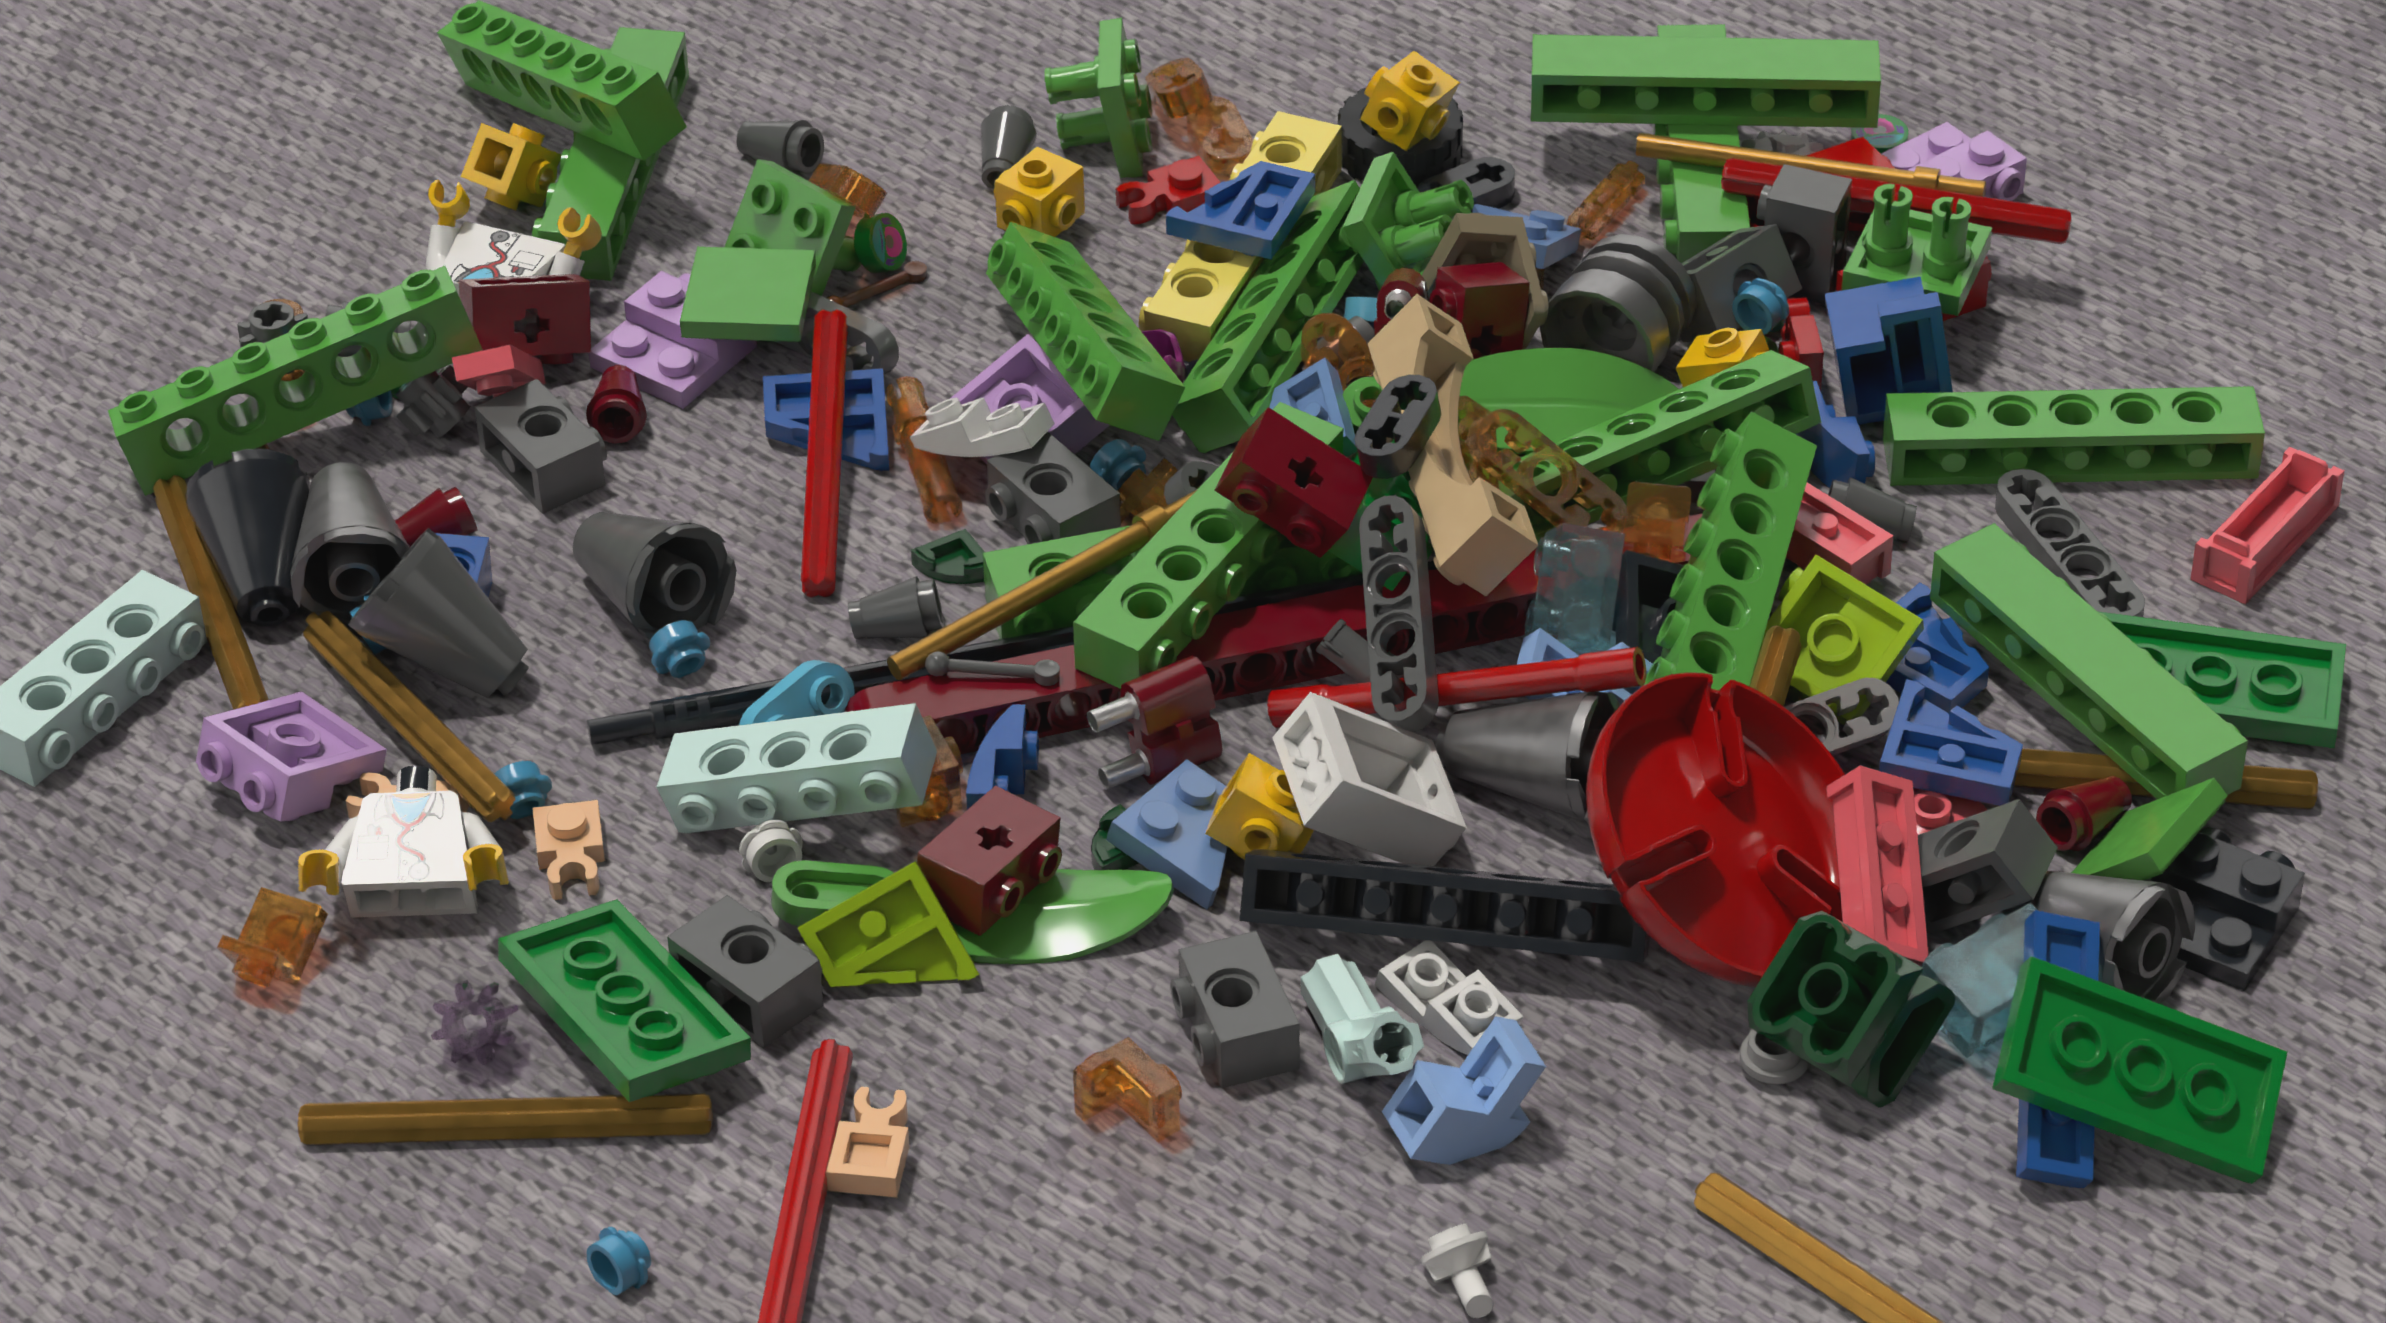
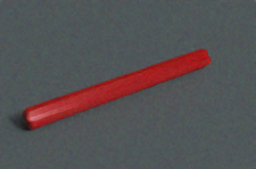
M1735 158L1727 159L1721 177L1722 190L1726 193L1760 198L1763 187L1765 185L1773 186L1783 166ZM1827 173L1852 179L1850 212L1871 215L1875 204L1873 201L1874 191L1881 185L1895 184L1894 201H1898V192L1901 186L1911 190L1913 199L1910 210L1932 214V205L1937 199L1941 197H1954L1952 214H1956L1958 200H1965L1971 206V215L1968 222L1991 227L1992 234L2055 244H2064L2069 238L2072 216L2071 212L2067 209Z
M823 309L814 317L801 565L802 591L808 597H815L817 595L829 597L835 591L848 330L846 325L847 316L839 309L832 312Z
M835 1039L823 1040L821 1047L815 1049L812 1053L758 1323L802 1322L828 1189L826 1171L839 1121H841L853 1061V1053L849 1046L838 1045Z

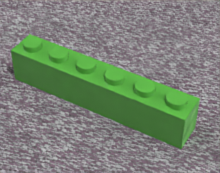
M1725 24L1657 25V36L1727 38ZM1653 124V135L1740 147L1737 125ZM1656 159L1657 184H1661L1660 217L1661 219H1671L1664 220V248L1672 255H1675V258L1680 263H1683L1734 231L1750 228L1746 195L1726 193L1722 190L1721 177L1723 168Z
M619 27L611 49L605 48L604 50L657 71L676 107H678L689 78L685 32ZM574 132V141L571 149H564L561 155L559 179L557 183H550L548 187L545 214L543 218H536L532 236L566 245L567 240L560 233L557 223L561 213L569 207L574 208L581 217L578 230L582 228L585 218L590 214L598 222L602 235L601 240L595 247L582 251L580 259L585 262L580 276L584 279L611 281L662 147L645 161H642Z
M1533 34L1531 122L1877 128L1881 89L1879 40Z
M1993 523L1934 552L1930 600L2156 799L2214 777L2227 795L2241 788L2248 740L2241 735L2240 731L2201 701L2190 687L2180 683L2159 665L2148 651L2138 647L2117 629L2106 615L2096 611L2075 593L2064 579L2054 575L2033 557L2023 544L2016 542Z

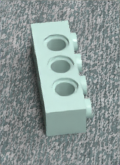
M141 570L0 686V770L35 787L54 770L64 767L72 755L98 733L108 730L116 718L142 696L152 693L159 682L185 660L195 657L201 647L207 643L199 596Z
M916 703L675 733L657 784V789L678 832L681 833L759 825L770 820L786 822L919 806L923 804L937 750Z

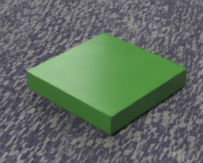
M697 247L680 318L681 337L801 341L816 270L815 250Z
M2214 777L2129 810L2120 817L2071 873L2140 881L2162 874L2226 802L2225 798L2228 795Z

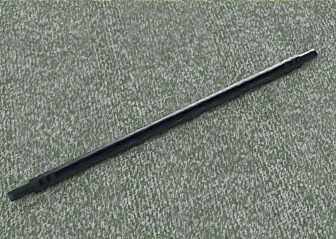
M1434 561L1428 562V571L1437 569ZM1363 574L1238 596L1232 602L1227 601L1215 615L1362 585ZM1070 626L965 645L947 654L949 659L992 662L1074 645V628ZM887 660L843 667L852 679L854 695L868 687L901 681L892 675ZM923 667L902 680L930 675V673L927 672L926 667ZM782 679L649 702V709L587 720V729L590 743L595 745L654 734L655 739L659 740L673 737L675 733L739 725L741 717L747 708ZM829 684L823 689L821 694L823 705L830 698L831 689Z

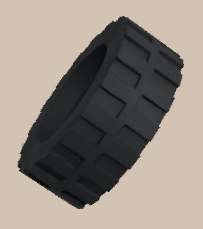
M1366 87L1358 90L1357 94L1353 97L1349 96L1344 101V107L1339 109L1338 125L1342 126V168H1346L1348 175L1354 179L1358 178L1364 181L1373 159L1391 152L1395 153L1416 188L1425 179L1460 165V157H1462L1463 113L1462 110H1458V103L1453 98L1447 108L1450 111L1449 118L1436 137L1432 140L1424 137L1407 151L1396 144L1373 136L1378 132L1360 120L1370 99L1365 95Z

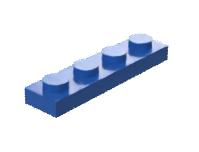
M2034 910L2025 920L2023 963L2030 956L2098 981L2100 922ZM2019 1099L2016 1177L2071 1188H2085L2093 1181L2095 1127Z

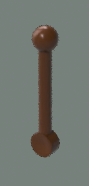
M911 261L905 264L903 272L845 296L831 295L826 298L847 308L904 283H918L925 280L927 277V266L920 261Z

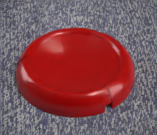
M1690 672L1671 674L1643 685L1629 696L1607 720L1599 734L1587 774V815L1591 837L1606 877L1611 879L1619 893V899L1623 906L1654 941L1674 957L1697 971L1736 985L1756 987L1800 917L1824 911L1843 922L1835 823L1832 810L1833 800L1827 798L1826 786L1845 774L1835 758L1814 733L1789 710L1767 695L1732 679L1719 691L1712 689V674Z

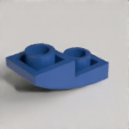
M1813 381L1821 423L1796 434L1817 445L1810 470L1829 488L1833 480L1847 483L1849 477L1865 484L1866 477H1872L1875 472V451L1872 442L1864 440L1855 416L1836 417L1834 407L1826 405L1817 381Z
M1012 704L998 718L982 741L973 760L966 790L967 809L995 785L1012 794H1024L1026 770H1038L1039 734L1038 731H1027L1025 705Z

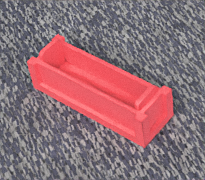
M2289 447L2283 454L2282 463L2208 539L2201 538L2195 544L2190 580L2246 604L2338 508L2345 470L2335 466L2330 469L2324 460Z
M1807 482L1786 558L1806 569L1814 556L1818 555L1862 583L1868 584L1877 576L1883 579L1890 574L1894 536Z
M1860 765L1826 786L1827 798L1833 800L1832 810L1835 823L1843 923L1885 945L1917 965L1925 967L1929 964L1913 781Z

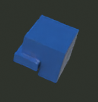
M1921 276L1825 293L1836 370L1846 417L1855 416L1858 425L1884 421L1886 394L1953 392L1938 292L1924 294Z

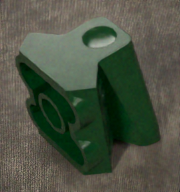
M1819 911L1800 917L1747 1000L1748 1021L1750 1028L1849 1087L1851 1086L1865 1100L1881 1108L1897 1098L1955 1004V994L1942 983L1921 975L1923 967L1826 912Z

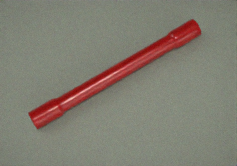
M1639 647L1584 653L1576 658L1437 674L1438 707L1577 690L1597 692L1640 687L1646 681L1645 658ZM1399 678L1404 684V701L1395 705V707L1399 711L1407 709V699L1416 695L1406 685L1404 678ZM1371 682L1340 686L1321 684L1272 690L1269 693L1267 703L1269 718L1275 728H1280L1310 692L1368 715L1378 714L1372 702Z

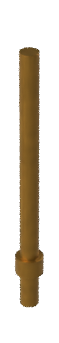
M1639 133L1636 143V156L1724 168L1727 159L1735 158L1781 166L1786 164L1814 171L1985 197L1986 181L1941 175V169L1916 166L1915 171L1645 133Z
M1197 490L1164 508L1154 505L1133 517L1131 526L888 657L887 664L892 675L897 680H902L925 667L926 658L931 653L940 651L947 655L1143 548Z

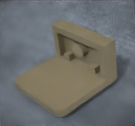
M1456 213L1422 274L1428 288V301L1436 286L1438 267L1502 262L1530 282L1522 350L1527 349L1537 329L1547 319L1549 303L1546 292L1540 288L1535 268L1536 249L1534 244L1528 240L1523 217L1485 215L1482 213Z

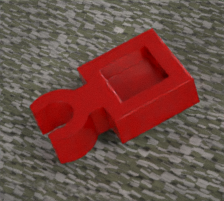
M1200 156L1177 160L1170 165L1147 171L1148 183L1134 181L1123 183L1116 187V205L1118 208L1128 206L1129 222L1132 225L1142 224L1153 219L1157 212L1163 210L1168 212L1176 206L1186 212L1197 208L1205 203V191L1221 182Z
M1807 298L1787 299L1789 316L1785 319L1784 327L1780 329L1783 341L1779 342L1778 353L1810 367L1812 380L1817 381L1821 391L1824 351L1814 315H1810Z

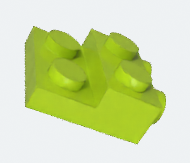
M1815 555L1805 570L1801 568L1795 569L1782 586L1778 598L1781 603L1767 622L1762 644L1766 632L1772 626L1777 625L1784 629L1793 628L1799 632V641L1802 648L1786 696L1792 701L1797 702L1863 678H1876L1886 682L1924 630L1923 619L1820 556ZM1859 695L1860 702L1852 712L1837 716V704L1833 703L1827 706L1834 712L1837 721L1845 725L1847 721L1861 717L1871 703L1867 700L1866 695Z

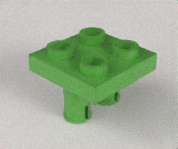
M1122 18L1099 21L1098 56H1094V61L1058 68H1045L1044 77L1050 104L1080 98L1100 97L1102 107L1066 114L1057 113V132L1062 150L1080 145L1111 142L1120 178H1135L1143 176V153L1152 152L1151 132L1147 118L1153 117L1149 87L1147 84L1139 85L1136 73H1141L1142 71L1137 39L1127 40Z
M1391 152L1373 159L1342 228L1346 232L1351 248L1361 255L1374 275L1380 291L1388 275L1396 269L1410 268L1422 275L1455 214L1471 213L1470 210L1474 207V199L1469 186L1461 179L1451 184L1420 193L1395 153Z
M757 159L725 247L815 250L816 270L811 291L820 296L823 295L832 269L853 272L861 266L855 252L854 239L846 235L856 207L772 161Z
M1895 184L1879 186L1874 191V210L1843 270L1842 290L1921 276L1924 294L1938 292L1942 313L1958 316L1990 249L1992 228L1968 222L1971 215V206L1965 200H1958L1956 214H1952L1954 197H1941L1933 203L1932 214L1910 210L1913 194L1908 188L1901 186L1898 192V201H1894Z

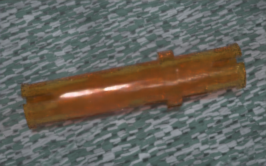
M900 377L896 379L901 392L900 398L896 387L892 383L888 385L886 390V399L895 419L893 424L895 442L905 450L927 521L933 524L951 521L946 504L949 502L952 514L956 518L961 514L963 506L957 494L946 457L943 454L917 449L910 439V436L927 420L925 412L929 410V406L925 397L924 386L915 377Z

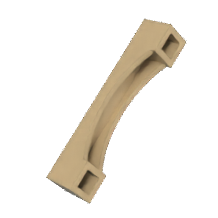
M1416 294L1367 344L1376 369L1373 375L1382 390L1390 381L1409 374L1425 376L1435 383L1442 415L1415 463L1408 470L1411 478L1409 487L1418 499L1425 531L1430 536L1436 555L1433 558L1436 568L1451 583L1461 585L1464 582L1484 596H1487L1538 546V542L1524 505L1480 477L1474 482L1470 479L1460 448L1458 406L1465 366L1473 359L1462 324Z

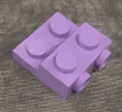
M1945 122L1881 154L1885 155L1896 169L1915 171L1916 166L1941 169V175L1986 181L1985 197L2013 201L2024 190L2027 158L1988 130L1970 138L1950 123Z
M660 271L624 301L626 320L591 348V352H589L590 368L603 373L607 368L614 365L627 366L636 374L640 390L684 409L756 348L757 340L682 338L680 318L691 274L685 273L677 278Z
M1029 334L1024 336L951 397L958 398L961 404L984 397L991 413L1013 403H1019L1021 409H1025L1045 402L1055 423L1048 432L1073 454L1080 451L1109 426L1095 420L1041 346ZM985 456L979 458L987 464V460L994 456Z
M298 692L204 717L196 763L201 775L207 781H220L225 787L240 793L241 800L247 809L252 812L263 811L268 817L282 822L293 821L300 818V816L330 808L334 785L351 783L353 780L360 778L362 773L382 772L387 749L305 693Z

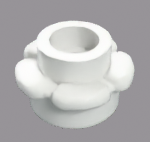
M770 820L757 825L743 837L740 843L739 852L744 857L742 859L744 869L748 873L753 872L758 879L764 882H771L774 874L782 866L790 862L802 860V837L797 829L788 828L787 823L782 820Z

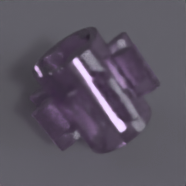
M468 980L455 984L457 1003L443 999L434 1003L433 1009L443 1015L441 1029L436 1030L431 1037L432 1040H442L445 1038L447 1043L454 1048L451 1053L452 1062L456 1063L465 1058L469 1052L475 1051L479 1062L485 1065L495 1059L492 1042L500 1045H510L516 1041L517 1037L513 1032L507 1030L506 1027L508 1017L519 1009L517 1005L504 1006L496 998L499 989L498 983L493 982L483 988L481 993L474 994L472 985ZM483 1014L487 1026L480 1030L472 1029L467 1031L463 1019L469 1015Z

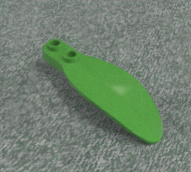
M1534 348L1492 354L1471 360L1465 366L1458 406L1459 441L1462 444L1483 450L1527 455L1679 389L1664 377L1645 367L1616 356L1591 350ZM1364 377L1355 380L1348 385L1342 395L1349 410L1355 435L1371 409L1363 405L1362 402L1364 400L1377 399L1382 391L1381 386L1374 377Z
M809 860L790 862L782 866L774 874L771 905L775 914L783 921L801 926L894 872L887 868L870 865ZM1057 869L1054 876L1048 882L1039 883L1029 892L1009 917H1001L981 936L954 923L952 925L972 961L976 963L1032 964L1067 961L1105 949L1127 939L1144 928L1168 906L1173 896L1174 887L1171 878L1167 874L1155 871Z

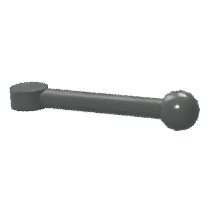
M937 651L928 655L925 661L927 672L936 677L943 676L948 671L1034 678L1036 683L1042 686L1055 685L1060 679V666L1057 662L1049 659L1038 661L1035 665L949 659L945 653Z

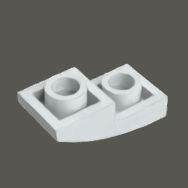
M984 397L961 404L958 398H951L925 412L927 420L910 436V439L915 448L937 454L961 457L996 456L1032 448L1055 423L1045 402L1025 409H1021L1019 403H1013L991 413Z
M1425 940L1380 969L1376 978L1375 986L1391 1002L1440 1041L1466 1055H1469L1495 1016L1516 1020L1519 1025L1523 1019V1015L1479 970L1466 977L1430 940Z

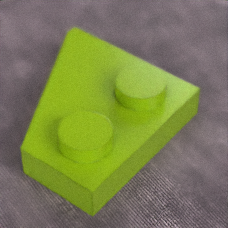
M917 861L910 863L797 928L807 946L819 959L822 973L830 987L956 979L971 980L980 974Z

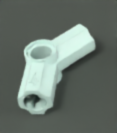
M1339 954L1316 960L1314 967L1308 973L1301 976V995L1322 1031L1326 1058L1338 1083L1346 1084L1370 1076L1393 1075L1412 1069L1413 1060L1417 1052L1424 1047L1418 1023L1408 1022L1403 1019L1390 1006L1381 1009L1355 962L1345 961L1341 959Z

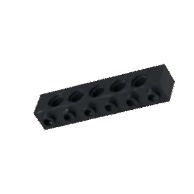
M1256 848L1245 854L1239 921L1644 962L1647 958L1650 936L1623 906L1619 899L1620 895L1613 884Z

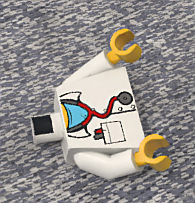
M435 180L428 190L430 202L439 214L438 225H431L426 269L435 270L445 265L458 295L459 279L577 274L580 276L585 262L580 259L582 251L592 249L601 240V228L590 214L585 218L582 228L578 230L581 217L572 207L565 209L557 222L560 233L567 240L566 245L467 221L463 223L460 229L455 228L456 220L462 218L470 207L469 197L461 183H457L456 196L448 203H442L444 187L439 180ZM526 311L525 319L514 321V327L525 333L527 324L536 323V316Z
M415 765L402 768L398 772L396 792L370 793L363 798L359 815L346 822L325 850L307 851L302 853L298 859L299 891L306 892V889L311 886L323 885L326 886L328 895L336 896L339 894V882L342 880V887L351 918L477 913L476 885L482 881L493 879L499 880L500 885H507L509 881L503 850L479 816L462 812L458 794L453 791H436L437 775L430 768Z

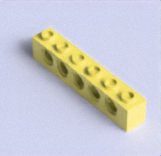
M1277 111L1265 131H1259L1255 135L1251 152L1243 164L1237 163L1235 165L1230 180L1235 179L1241 171L1259 161L1315 173V194L1313 196L1330 189L1342 170V126ZM1187 239L1185 250L1178 261L1170 263L1166 268L1162 285L1154 297H1147L1139 315L1138 325L1140 331L1162 329L1175 334L1185 361L1191 362L1199 359L1264 258L1248 256L1242 252Z

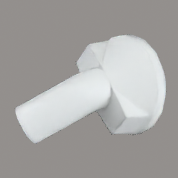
M1461 1224L1430 1237L1427 1241L1432 1251L1423 1255L1420 1261L1422 1266L1427 1268L1435 1283L1451 1278L1467 1314L1473 1318H1481L1489 1314L1493 1308V1300L1477 1268L1491 1261L1487 1244L1488 1236L1485 1231L1471 1234L1468 1225Z

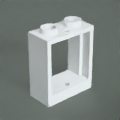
M1312 692L1306 696L1272 737L1305 827L1400 863L1434 866L1447 850L1456 844L1461 834L1467 829L1434 742L1429 738Z

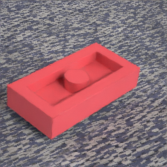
M512 345L452 357L456 381L476 390L479 395H493V398L535 379H538L542 384H546L542 361Z

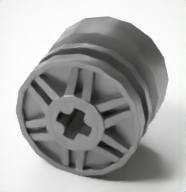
M1618 234L1603 238L1587 252L1581 263L1572 271L1571 277L1561 285L1549 300L1547 319L1542 326H1539L1542 344L1544 348H1576L1605 353L1628 360L1654 372L1665 358L1667 351L1676 344L1680 335L1693 320L1697 307L1694 284L1683 264L1664 247L1639 236Z

